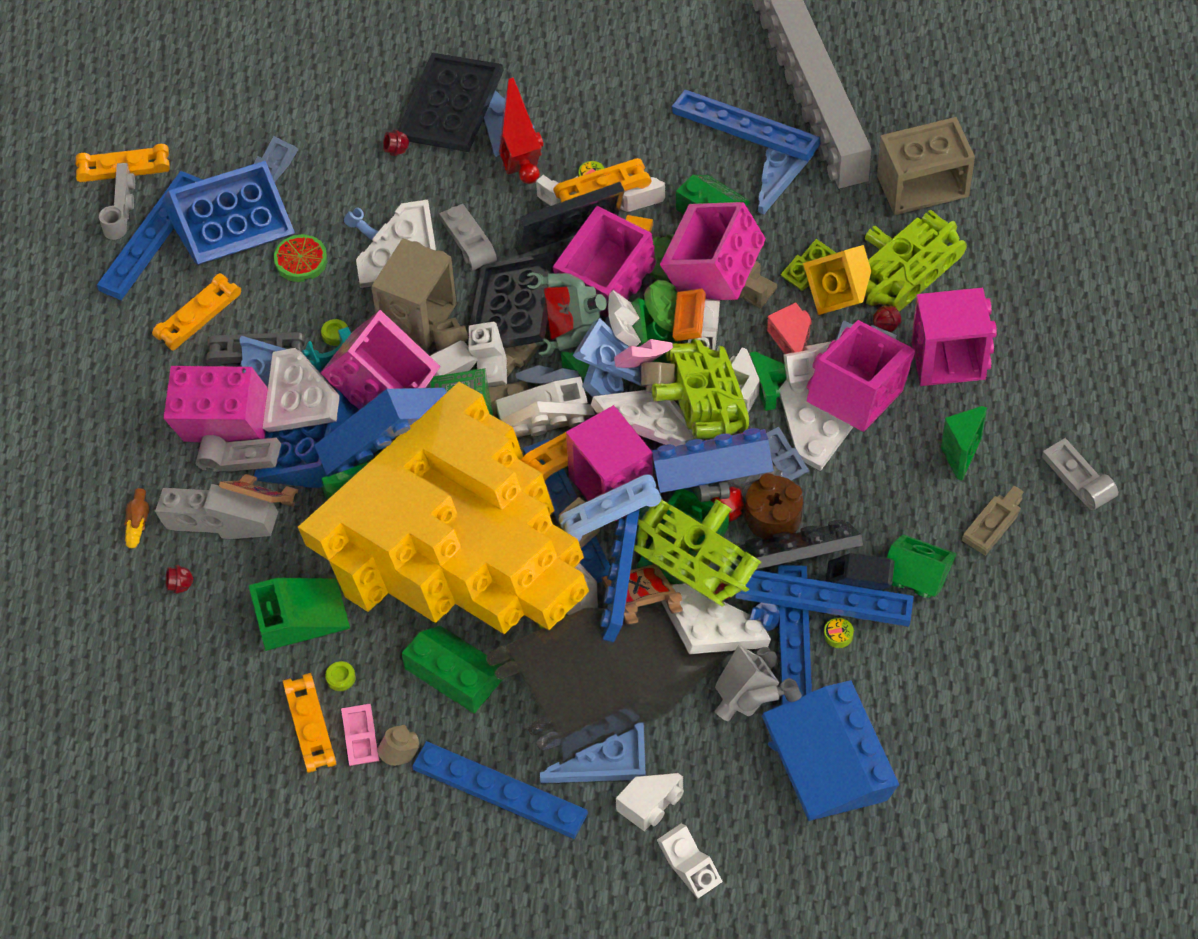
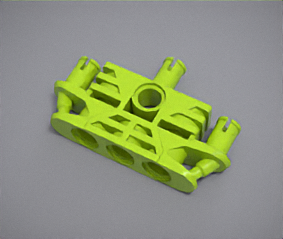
M929 210L928 214L925 213L922 219L917 217L893 239L882 232L877 226L869 229L865 240L876 246L879 251L868 260L871 269V280L868 281L865 293L867 298L866 304L870 306L889 304L897 308L898 311H901L916 298L917 294L924 291L957 262L964 254L967 244L964 240L959 241L960 238L956 232L957 225L955 221L948 223L932 210Z
M692 339L691 343L672 344L673 348L667 351L665 356L667 361L675 364L674 374L676 381L675 383L667 384L654 383L652 385L653 401L678 400L687 428L692 430L693 439H714L720 434H733L737 430L743 433L747 430L749 426L748 411L725 348L719 345L717 351L712 350L707 346H703L702 342L698 339Z
M663 500L658 505L649 507L641 520L638 519L637 546L634 545L633 551L721 607L725 606L723 600L732 597L740 591L747 592L750 590L746 587V584L757 567L762 563L716 533L729 512L732 511L731 508L719 500H715L714 505L702 523H699ZM668 510L672 512L670 516L666 514ZM662 519L666 521L664 525L660 523ZM648 535H650L653 537V542L650 545V547L646 549V540L648 539ZM667 535L676 540L674 544L665 539ZM705 535L704 542L697 545L698 538ZM690 548L697 553L696 557L687 553ZM738 555L743 557L741 561L736 559ZM710 563H713L714 565L718 566L720 568L719 571L717 572L711 567H709ZM733 564L737 566L735 570L731 568ZM720 583L727 584L724 590L718 594L715 593Z

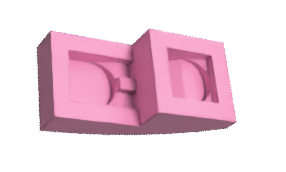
M650 339L640 347L630 346L614 357L615 366L618 368L640 367L642 363L652 362L672 349V343Z
M371 704L341 708L349 766L378 762L379 756Z

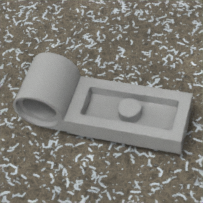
M117 163L114 206L105 207L99 213L103 234L111 240L120 239L126 234L129 210L134 209L133 194H130V191L135 189V175L130 173L127 163Z
M464 204L439 213L444 227L462 250L466 264L469 263L471 265V271L497 261L491 242Z
M206 435L202 438L196 465L202 470L211 468L216 472L276 467L281 443L277 438L226 442L219 436Z
M1066 438L1043 451L1042 458L1090 510H1095L1118 496V489L1114 481L1106 474L1099 476Z

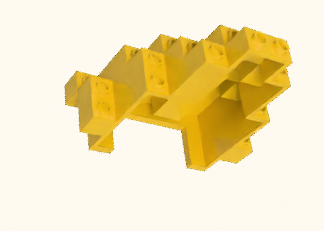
M458 382L422 417L410 425L409 431L399 435L298 526L305 545L329 560L345 598L367 612L377 603L381 602L389 593L434 623L457 604L503 634L516 625L524 615L550 630L589 592L583 573L575 568L584 558L578 539L556 527L551 521L550 514L555 510L542 473L521 461L523 454L513 427L490 415L483 395L461 382Z

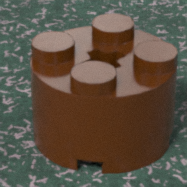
M771 473L763 474L760 479L749 487L746 494L745 518L750 530L759 538L766 540L773 538V535L776 533L789 532L793 534L799 529L803 510L801 487L788 478L774 476Z

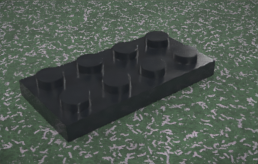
M833 520L825 527L806 526L800 529L801 532L793 534L789 532L776 533L773 535V538L766 540L752 538L746 540L744 545H739L738 547L760 560L762 563L757 567V569L863 546L862 534L848 521Z

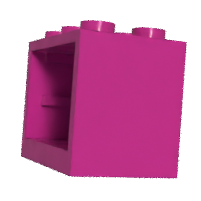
M744 202L689 204L660 266L671 283L676 287L677 292L703 288L706 293L705 299L738 300L766 238Z
M596 206L554 264V274L569 273L583 280L585 286L594 287L596 295H603L607 304L604 310L599 311V314L608 317L609 294L614 290L628 300L632 294H636L639 291L645 275L653 271L656 259L652 233Z
M983 288L917 294L911 344L912 348L915 349L914 359L920 386L986 380L987 370L991 369L990 354L994 353L993 338L996 337L997 330L995 321H990L991 301L990 298H985Z
M379 310L349 335L320 374L332 386L337 388L351 404L360 410L386 389L425 388L441 366L389 317Z
M857 320L850 328L846 327L837 341L833 340L829 344L825 353H819L815 358L812 366L815 369L814 375L807 384L809 393L806 402L864 432L904 390L915 349Z
M171 366L164 419L184 442H201L202 438L206 435L219 436L226 442L265 439L266 430L263 429L268 388L252 367Z
M614 405L566 432L569 478L587 501L643 475H651L653 477L652 451Z

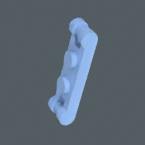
M643 475L560 515L559 522L561 528L577 538L579 542L582 539V535L644 506L653 507L658 505L661 501V496L656 489L654 478L651 475Z

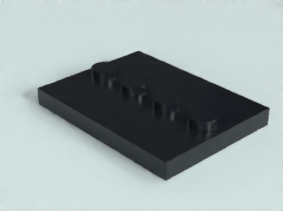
M431 53L398 131L404 133L409 142L470 152L504 72L502 64Z
M621 182L520 216L515 244L518 254L521 255L575 236L596 206L618 216L624 195V188Z
M553 251L481 266L470 325L495 322L504 349L544 342L548 320L544 288H547L548 285H543L539 289H531L528 285H537L538 278L537 276L527 275L532 272L540 273L543 277L548 276V274H554L553 266L558 260L556 253ZM468 331V339H467V341H466V344H467L468 347H469V331Z

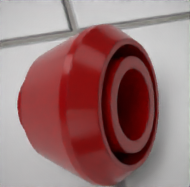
M734 486L729 488L730 497L728 499L720 500L718 497L710 499L713 503H715V500H719L732 509L729 512V522L742 515L741 509L744 508L741 489Z

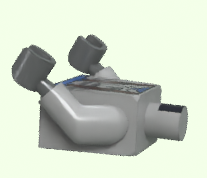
M738 645L716 683L715 688L723 700L715 710V713L722 719L730 721L736 711L746 716H751L761 704L778 700L779 696L785 695L787 701L795 702L802 697L796 681L791 678L785 679L781 683V687H777L779 681L769 669L779 662L775 652L767 647H762L757 651L756 655Z

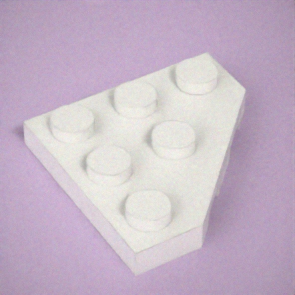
M428 200L401 203L391 220L384 224L372 239L373 242L365 252L362 251L358 256L356 263L360 288L372 286L402 238L412 242L417 241L425 247L436 250Z
M296 348L275 351L272 354L263 429L268 432L336 422L340 395L304 354Z
M786 379L779 389L780 400L794 447H796L806 464L821 471L853 426L806 402L809 393L807 389L809 380L789 383Z
M646 390L593 396L591 406L597 414L614 405L640 436L665 445L671 444L674 446L684 445L688 441L693 440L692 430H688L682 410L674 400L654 402L652 393L646 392Z
M537 401L500 420L513 427L516 437L530 434L531 436H539L545 434L547 430L565 426L576 427L586 419L594 416L595 413L590 404Z
M686 584L671 585L675 592H680L682 595V601H680V605L683 608L682 612L672 614L669 611L666 600L661 601L689 654L736 650L738 645L745 649L768 648L771 638L761 621L751 620L750 614L725 602V606L721 607Z

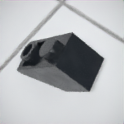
M849 553L828 561L825 582L882 590L892 586L895 561L889 558Z

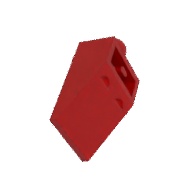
M513 77L508 80L505 94L499 154L508 175L519 172V178L523 183L533 184L540 176L537 164L539 156H541V147L544 145L540 133L535 132Z

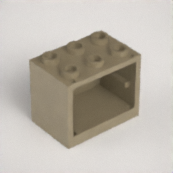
M957 117L881 135L877 177L894 215L969 197L975 156Z
M402 238L371 286L375 313L381 310L426 352L434 341L432 326L447 320L457 304L451 256L443 251H436L425 247L417 241L412 242Z

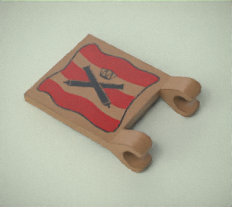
M245 474L239 481H220L219 484L220 488L271 503L281 502L291 507H294L295 502H293L295 494L298 493V489L288 486L282 492H277L253 485L257 477Z
M653 564L630 570L624 611V620L627 625L639 622L635 613L638 612L639 606L666 600L669 611L672 614L683 611L680 605L682 595L680 592H675L658 566ZM608 576L602 577V583L606 589L608 586H611V580H607Z

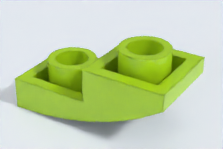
M815 239L801 257L797 255L782 272L781 277L803 291L809 286L803 263L835 254L836 252L818 239Z

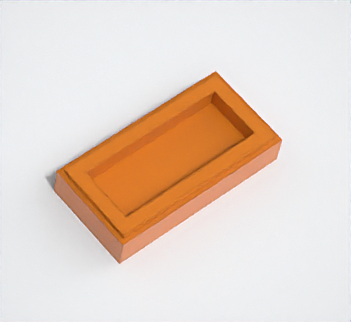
M703 288L677 292L672 335L675 341L702 338L706 298Z

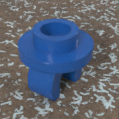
M759 603L756 607H753L750 619L761 621L766 631L773 630L779 625V607L773 604Z

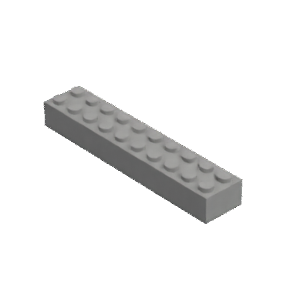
M752 0L755 11H760L761 13L760 21L763 29H768L769 31L768 38L771 47H776L778 63L780 66L784 65L786 69V81L788 85L792 84L794 87V99L797 104L801 103L803 119L805 122L810 123V133L820 137L819 154L821 160H826L828 163L827 170L830 180H835L838 188L869 181L870 144L804 1Z

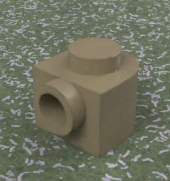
M456 317L438 322L432 326L433 337L438 351L458 341L466 342L468 339L465 326H460Z
M660 362L642 363L641 386L646 387V392L652 393V385L654 383H675V364Z
M405 725L392 727L386 731L377 752L381 760L389 765L405 764L412 761L419 748V740L416 733L413 731L409 732Z

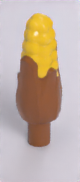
M141 488L135 489L134 499L126 506V520L124 523L126 525L125 542L129 548H136L139 544L142 530H145V522L149 514V505L145 501L146 491Z

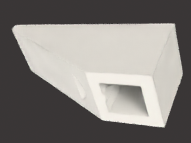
M581 377L554 381L498 399L495 403L499 419L537 401L587 404L586 394L582 387Z

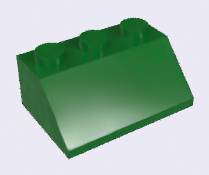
M442 626L421 631L402 652L404 668L473 714L476 713L510 672L508 668Z

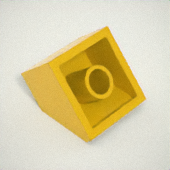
M864 245L803 263L818 315L864 301L871 274Z

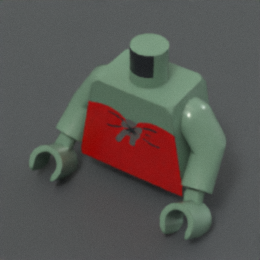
M529 273L527 276H537L538 278L537 285H528L529 288L539 289L543 285H548L547 288H544L547 303L551 340L556 339L553 342L544 339V342L536 343L537 346L548 344L547 350L538 354L549 357L554 349L561 351L579 346L592 323L600 318L599 311L606 308L605 297L601 294L596 295L594 287L585 286L583 280L569 273L548 274L545 277L540 273Z

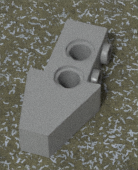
M211 484L210 490L163 488L155 510L166 529L219 533L221 538L225 539L271 536L278 514L275 505L271 502L220 488L215 484Z

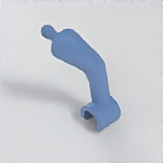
M355 208L353 212L349 211L344 218L345 224L349 227L358 228L366 237L372 240L379 231L373 229L362 220L364 213L360 208Z

